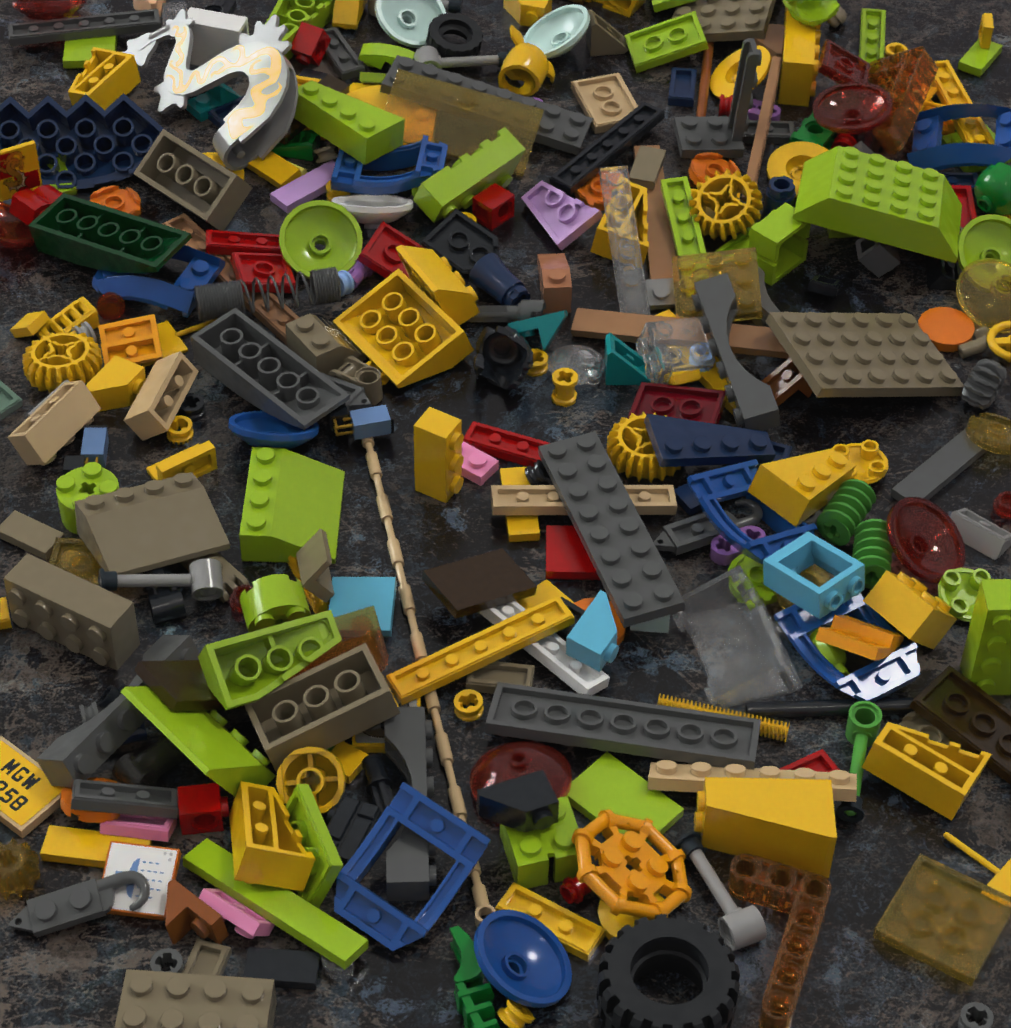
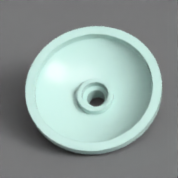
M376 0L375 2L376 17L385 33L396 42L413 48L426 46L430 22L440 14H446L441 0Z
M578 4L559 7L541 17L529 28L523 37L524 43L540 48L547 59L561 56L573 49L585 35L590 23V14L584 6Z

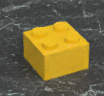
M886 570L863 600L909 640L933 650L957 620L949 613L950 605L939 597L932 596L927 592L928 588L914 577L910 578L901 571L896 575Z

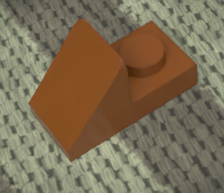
M790 357L762 380V382L770 385L777 406L782 404L798 389L808 398L812 393V389Z
M175 879L168 883L165 925L172 944H176L191 929L201 938L209 937L215 943L221 944L229 936L222 915Z

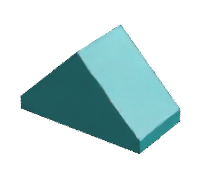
M608 333L605 339L604 355L605 384L640 385L641 382L650 383L649 362L612 333Z

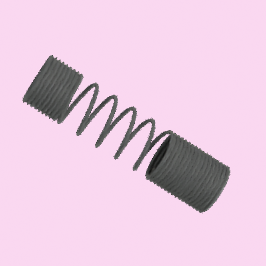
M334 266L311 270L310 290L304 274L299 271L296 276V295L291 279L286 273L283 274L281 280V296L273 276L270 275L267 279L266 297L260 280L255 277L252 282V302L247 286L242 279L221 283L215 282V284L195 285L194 293L199 321L218 319L235 307L245 314L241 282L247 295L251 313L254 315L256 280L261 290L266 311L269 312L270 278L274 283L282 310H284L285 276L288 279L296 308L299 307L298 281L300 274L305 283L311 306H313V300L316 306L340 302L341 287L337 268Z

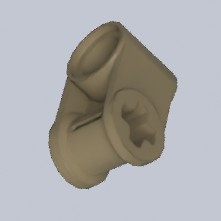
M348 356L344 359L342 366L337 370H331L327 374L364 387L371 405H376L383 399L380 370L361 362L356 357Z

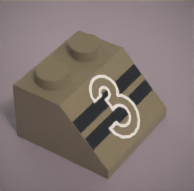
M309 313L285 324L287 347L319 372L328 374L333 369L337 370L343 365L344 359L348 356L356 357L361 362L367 360L366 356L331 321Z

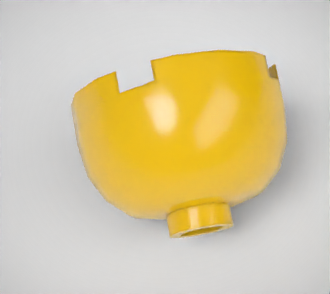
M307 746L294 750L284 759L277 770L276 787L284 804H287L297 784H309L322 814L328 812L332 806L339 803L345 792L346 775L342 763L333 753L322 747Z

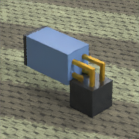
M346 403L326 415L330 431L335 430L336 436L353 434L354 440L394 433V418L389 404L351 410L348 413ZM351 427V431H345V432H339V433H338V431H337V430H340V429H346V428Z
M85 425L81 454L65 456L63 465L64 475L71 470L84 467L89 462H97L101 464L102 468H106L109 446L107 425Z

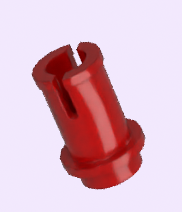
M576 876L565 878L563 884L559 887L561 896L569 904H579L583 901V896L592 892L585 883H580Z

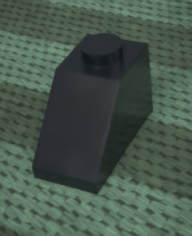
M542 769L478 789L477 813L482 818L527 833L536 829L543 830L552 824L558 823L559 800Z

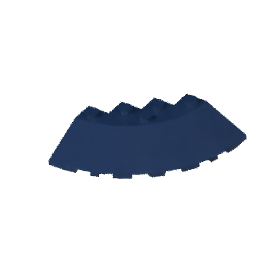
M124 93L106 110H103L86 94L68 111L63 109L49 95L30 112L11 96L0 105V150L34 140L42 185L56 184L58 189L73 188L74 186H76L77 190L108 185L133 176L134 171L162 129H164ZM59 157L65 163L68 170L59 172L60 168L56 158ZM47 164H53L54 167L50 169ZM62 183H72L71 185H59Z

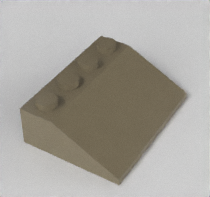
M192 472L179 473L174 477L151 480L142 485L119 488L114 492L91 495L86 499L74 501L77 534L104 571H116L117 575L137 574L230 549L229 540L208 494Z

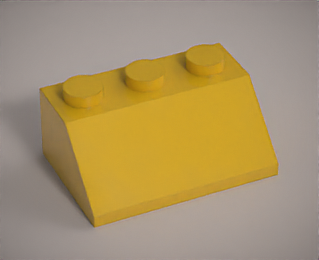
M399 245L395 248L410 280L459 326L480 313L476 305V301L479 300L477 294L470 285L464 286L466 284L457 270L452 272L453 269L445 256L440 258L433 249Z

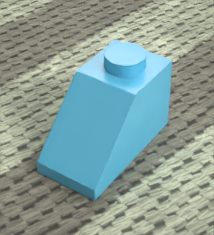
M602 590L599 591L566 637V655L599 672L607 662H613L619 651L616 624L607 594Z

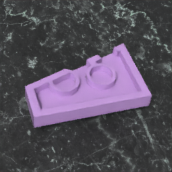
M542 180L521 197L561 251L603 217L600 210L585 205L583 201L566 195L562 190Z

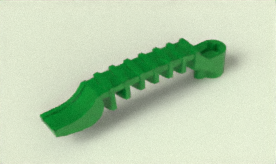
M459 926L451 927L450 933L453 937V942H450V947L460 966L457 974L454 976V997L458 1014H462L465 1028H500L495 1018V1009L492 1005L494 993L490 983L484 984V974L475 956L474 941Z

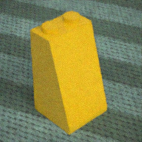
M705 777L703 791H697V812L694 813V831L701 833V843L705 848L820 878H829L837 840L832 781L828 779Z

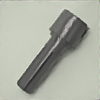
M521 300L518 305L477 306L480 313L467 322L500 323L537 317L535 312H541L546 309L545 300Z

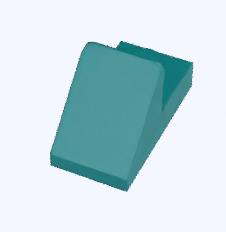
M222 83L203 94L189 99L186 110L202 122L208 119V111L241 96Z
M567 310L511 322L508 323V327L516 329L523 337L536 335L534 329H538L542 348L545 351L549 348L565 322L568 313Z

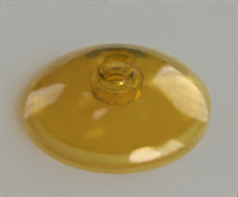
M994 258L979 259L967 265L958 277L956 283L958 302L964 313L981 327L986 326L990 330L997 323L1011 321V264L1006 261ZM1011 329L1003 330L999 333H1011Z

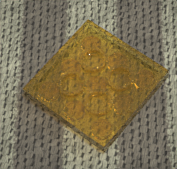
M756 247L672 257L676 318L699 320V317H703L701 311L696 312L693 306L691 295L696 294L694 282L728 273L736 295L738 312L733 321L763 318Z
M920 853L875 927L873 937L972 987L1011 917V897Z

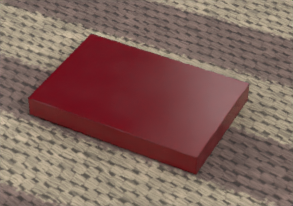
M641 382L627 418L629 419L631 413L640 416L644 411L646 415L656 412V415L660 416L667 415V417L719 424L727 396L725 391Z

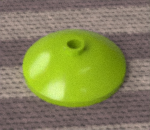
M325 200L309 201L294 208L284 219L279 234L280 251L285 262L296 273L301 271L305 278L310 279V271L317 270V268L325 269L335 266L337 271L346 270L348 272L355 265V260L360 255L363 244L362 231L356 218L343 206ZM322 244L325 248L317 250L315 245Z
M986 214L974 218L961 230L958 236L957 260L962 272L971 283L989 293H1011V219L997 214Z

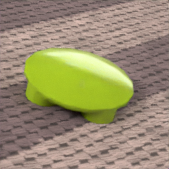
M960 567L948 569L944 572L938 584V597L951 606L949 610L951 615L964 622H971L981 579H991L990 574L982 568L973 570Z

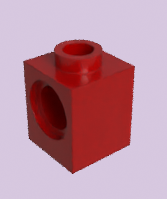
M301 22L290 50L295 55V60L306 66H309L310 63L319 66L331 42V38L324 29Z
M494 183L472 197V214L476 217L477 222L492 231L514 216L515 195Z
M217 783L177 787L182 835L224 831L223 817L229 816L228 796H221L220 786Z

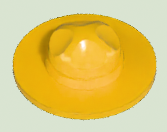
M756 45L757 49H760L762 53L761 65L756 68L758 86L769 72L772 57L765 47ZM742 48L727 56L717 66L711 76L710 90L719 99L721 94H724L725 97H730L734 93Z
M806 141L782 145L768 159L767 176L769 181L773 177L786 176L791 178L795 185L797 197L804 162L828 151V149L819 144Z

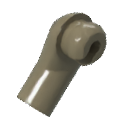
M840 6L837 14L832 19H828L827 22L832 28H837L839 24L842 25L846 21L847 13Z
M984 326L974 331L975 340L958 345V352L962 359L987 349L988 327Z

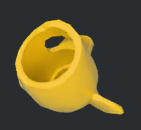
M511 25L509 28L510 36L515 46L504 59L498 75V84L501 89H508L511 92L526 97L531 96L540 89L546 76L550 78V82H554V67L540 48L524 43L523 35ZM505 74L511 80L524 81L523 86L520 88L513 87L506 80Z

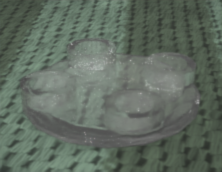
M570 344L560 347L551 353L548 358V370L552 375L559 368H570L578 374V383L576 385L587 383L595 385L601 381L604 371V359L600 353L591 347Z

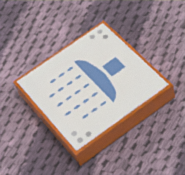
M110 841L102 878L123 871L133 870L139 872L149 882L150 895L147 902L141 908L131 911L129 906L140 895L138 886L130 884L114 889V905L107 914L165 921L168 883L172 879L176 880L181 858L180 849Z

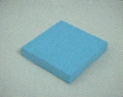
M333 577L334 595L330 598L329 610L332 611L340 636L391 637L397 588L396 577Z

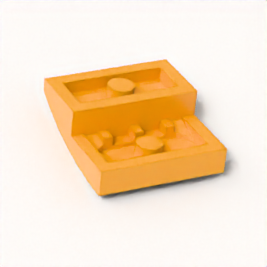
M155 314L98 325L104 366L115 355L138 365L163 358Z
M834 615L831 627H819L815 640L877 661L893 653L901 645L905 635L848 615Z

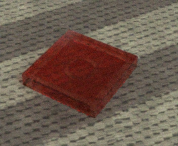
M827 39L822 46L817 72L862 97L867 89L870 63Z

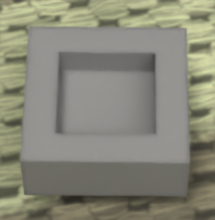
M673 278L645 280L647 310L675 308L676 298Z

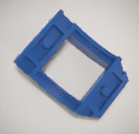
M953 104L911 114L915 124L912 152L907 153L909 163L915 167L923 169L932 168L938 171L961 166H990L998 162L1005 163L1011 159V108L987 104ZM967 117L997 118L995 145L983 143H949L941 145L943 122Z
M423 135L422 140L402 145L366 165L340 149L331 177V190L361 195H388L416 188L444 168L448 145L439 141V144L428 141L427 135ZM416 165L415 170L400 175L381 177L362 175L363 170L392 171Z
M184 245L172 259L189 264L174 284L150 277L135 276L134 273L98 270L93 277L92 287L97 293L101 292L108 304H111L114 300H134L166 310L171 307L181 311L182 316L188 318L196 307L194 286L212 284L225 267V261Z
M756 459L690 475L687 478L688 486L714 528L734 548L762 565L765 558L808 531L814 534V531L817 529L815 523L807 524L805 522L795 527L748 492L757 472L756 466L759 464ZM742 496L757 502L763 510L762 520L776 534L753 540L733 523L719 502Z
M861 593L852 597L821 619L816 618L795 604L775 613L773 617L810 667L832 686L858 701H870L873 703L914 682L920 676V663H917L916 651L918 646L915 642L910 643L904 639L901 645L886 658L877 660L847 676L837 670L812 643L808 636L819 627L831 626L834 615H848L896 632L881 615L863 601L865 598Z
M402 782L399 791L390 805H387L365 840L339 872L336 878V896H334V912L391 951H396L426 936L462 887L491 842V839L481 831H478L405 782ZM402 824L456 859V862L415 920L360 884Z

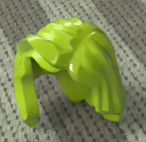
M782 0L784 6L788 8L794 19L812 27L832 19L840 7L837 0Z

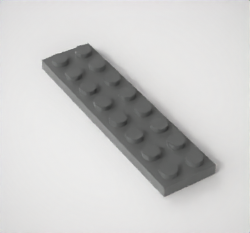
M399 55L396 56L380 88V92L490 128L500 130L506 127L512 135L574 155L579 154L593 118L582 113L572 112L557 105L541 102L532 97L511 92L508 89H501L486 84L483 81H476L461 76L458 73L442 70L436 66L427 65Z
M596 431L538 446L539 457L623 627L685 611V601Z
M497 682L485 722V733L501 737H514L535 742L541 741L686 763L706 762L713 767L740 764L746 769L754 770L761 719Z

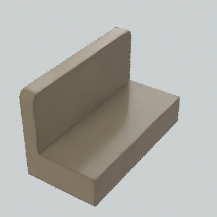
M319 529L296 553L302 587L326 603L334 595L329 570L332 559L327 534L324 530Z

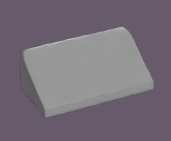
M967 508L953 511L944 528L945 533L993 560L1000 558L1011 546L1010 532Z

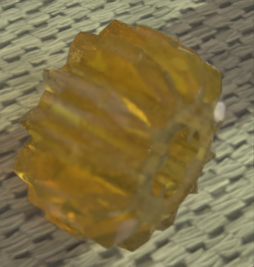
M14 838L6 845L0 842V893L5 900L14 893L21 898L22 890H33L34 880L40 879L39 875L41 872L38 865L40 863L38 854L35 853V850H31L27 841L19 845Z

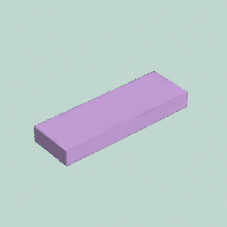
M330 160L271 192L270 201L288 214L297 206L327 192L326 183L331 180L336 162Z

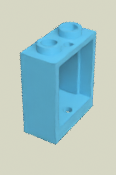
M808 531L763 560L764 585L816 618L821 619L852 597L859 595L865 589V564ZM816 564L835 577L819 587L800 576L799 573Z

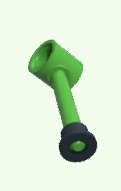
M870 701L854 703L849 709L845 736L854 745L849 773L857 774L856 802L842 801L841 805L837 807V816L846 822H859L864 818L863 801L860 798L864 772L862 766L866 758L867 747L872 746L878 737L882 722L881 709Z

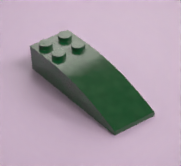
M66 193L59 196L28 225L39 252L77 265L117 273L158 272L192 238L191 233Z

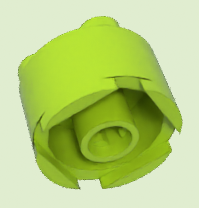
M97 462L86 463L84 467L71 470L57 479L56 494L61 521L65 528L77 534L74 501L86 499L91 495L114 492L119 489V482L116 476L111 471L102 468L101 464Z
M273 574L259 578L252 582L253 588L246 593L244 589L240 595V605L248 633L311 615L301 581L297 578L296 581L290 580L289 575Z

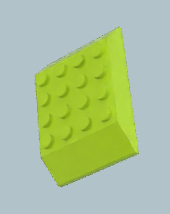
M836 146L804 162L793 219L956 263L962 204L945 175L935 169L915 167L906 161H893L886 159L883 155L867 154L850 146Z

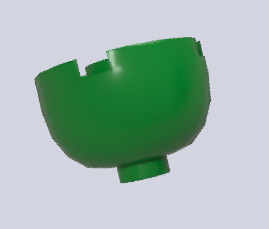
M998 162L995 165L991 164L978 176L974 192L978 207L982 211L1002 216L1011 215V166L1003 162Z

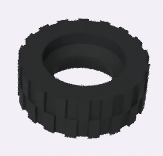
M452 12L440 14L438 17L433 18L429 24L426 46L436 48L441 58L479 56L483 40L482 28L467 15ZM455 34L463 37L467 42L465 44H452L445 41L442 36Z

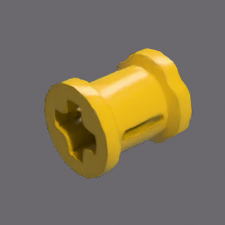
M570 368L555 370L552 374V382L555 385V389H553L551 400L557 406H572L576 403L577 399L575 386L578 383V374Z

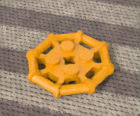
M607 809L601 810L597 818L584 828L576 829L572 835L571 840L576 848L578 864L576 877L579 882L585 883L611 908L610 913L615 916L624 914L640 918L647 917V919L653 920L655 915H669L680 904L687 903L691 898L692 889L688 886L684 864L686 855L684 851L677 849L652 825L653 821L646 817L644 820L614 814L612 810ZM618 829L626 830L627 832L621 834ZM600 832H602L606 839L603 843L594 838ZM647 839L649 842H651L663 855L660 856L645 840ZM591 855L594 856L595 861L598 860L599 866L592 864ZM629 864V865H631L634 869H632V870L630 871V870L626 867V865ZM669 868L672 871L673 882L666 879V872ZM658 892L666 897L663 901L656 899L655 895ZM632 896L637 897L638 899L636 902L629 901L628 898Z

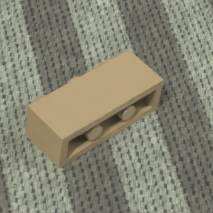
M181 351L157 360L123 421L142 441L167 432L199 371Z
M82 380L64 382L7 438L27 466H45L56 458V453L62 447L69 445L75 440V434L80 429L94 421L93 416L101 410V407Z

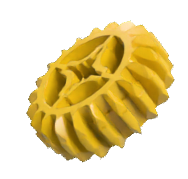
M726 169L724 174L720 175L716 170L715 177L710 178L708 175H705L706 182H697L698 190L691 191L693 199L689 200V206L694 208L690 210L689 214L690 217L697 214L694 221H699L701 233L704 236L710 233V237L715 240L720 235L721 240L725 242L727 236L731 235L736 240L737 233L741 232L746 235V227H752L755 223L754 220L760 219V210H763L762 194L758 190L757 183L751 181L748 174L742 176L741 172L737 169L731 175L730 170ZM737 192L742 193L747 198L746 204L741 203L740 199H737ZM706 206L714 211V218L709 217L705 213Z
M64 330L58 334L52 332L49 336L42 335L40 340H33L32 345L25 348L26 353L23 354L22 360L23 371L27 381L30 382L32 387H38L39 391L48 390L49 394L66 379L70 382L82 380L84 384L88 383L102 369L103 364L101 349L98 343H95L94 338L87 337L86 333L77 334L75 330L70 333H65Z
M644 411L640 416L631 413L629 419L621 417L620 422L614 423L613 428L609 431L606 449L613 466L617 468V473L625 472L627 479L635 476L638 482L642 478L652 482L654 478L663 481L666 475L673 477L676 470H681V466H659L644 423L646 417Z

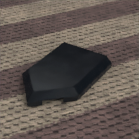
M458 209L450 213L420 242V245L426 249H433L440 258L445 256L450 265L461 274H470L476 262L489 253H496L500 257L498 237Z

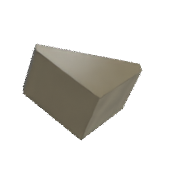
M590 9L588 11L590 23L586 31V44L590 56L625 54L628 51L624 35Z

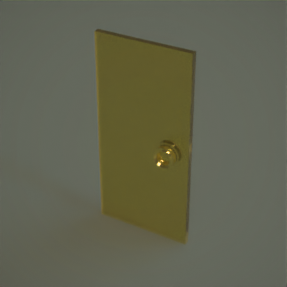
M398 69L384 109L405 118L403 143H415L422 140L423 135H427L428 141L439 144V141L447 144V155L456 158L461 157L466 152L471 156L479 148L481 142L487 138L492 142L496 139L497 132L506 127L526 149L513 174L524 176L544 113V109Z

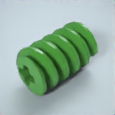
M849 479L840 485L817 518V528L823 538L838 546L846 545L850 541V538L855 533V528L866 518V515L872 509V505L876 503V495L871 486L858 479Z
M882 519L865 520L855 528L852 555L853 558L865 564V588L872 589L885 571L891 572L894 529L888 522Z

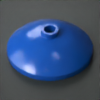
M264 411L238 413L231 416L228 421V427L232 433L253 447L293 449L311 441L319 433V424L317 422L304 430L279 420Z
M499 910L487 915L478 925L474 935V951L477 962L489 983L503 996L521 1005L544 1008L556 1004L568 992L572 981V968L567 952L555 934L539 920L519 911Z

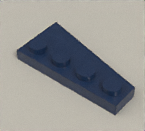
M647 414L644 420L660 467L738 464L754 459L758 463L772 462L776 456L766 431Z

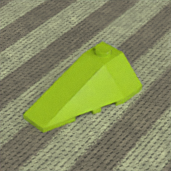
M328 610L207 644L202 649L198 659L208 688L222 706L229 710L259 701L338 645L342 638L332 611Z

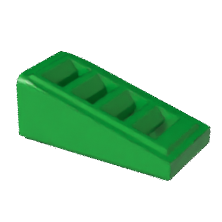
M304 130L286 145L279 142L271 151L282 157L313 161L316 156L313 150L320 147V135L313 130Z

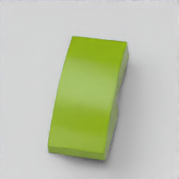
M365 43L361 48L358 59L369 67L382 69L384 62L392 65L397 55L409 57L413 60L415 52L391 44Z

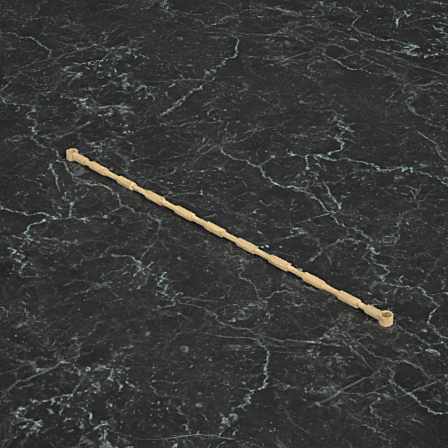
M373 437L363 438L361 440L363 447L367 451L365 457L370 477L374 480L377 492L376 502L381 522L385 525L388 537L387 547L392 567L396 569L399 582L398 592L403 612L409 622L411 631L410 641L415 661H418L428 655L423 635L418 629L415 617L416 607L411 587L406 581L403 569L405 563L399 540L395 537L392 525L393 515L388 496L384 493L378 455L373 448L375 445ZM434 690L424 695L428 713L432 716L436 732L434 739L440 763L444 766L449 785L447 792L452 813L466 822L467 812L461 788L456 782L452 766L454 760L448 736L443 730L439 714L441 708L437 691ZM479 860L469 874L473 883L471 890L476 907L475 925L477 927L483 920L481 916L489 915L496 911L489 904L485 885L481 883Z

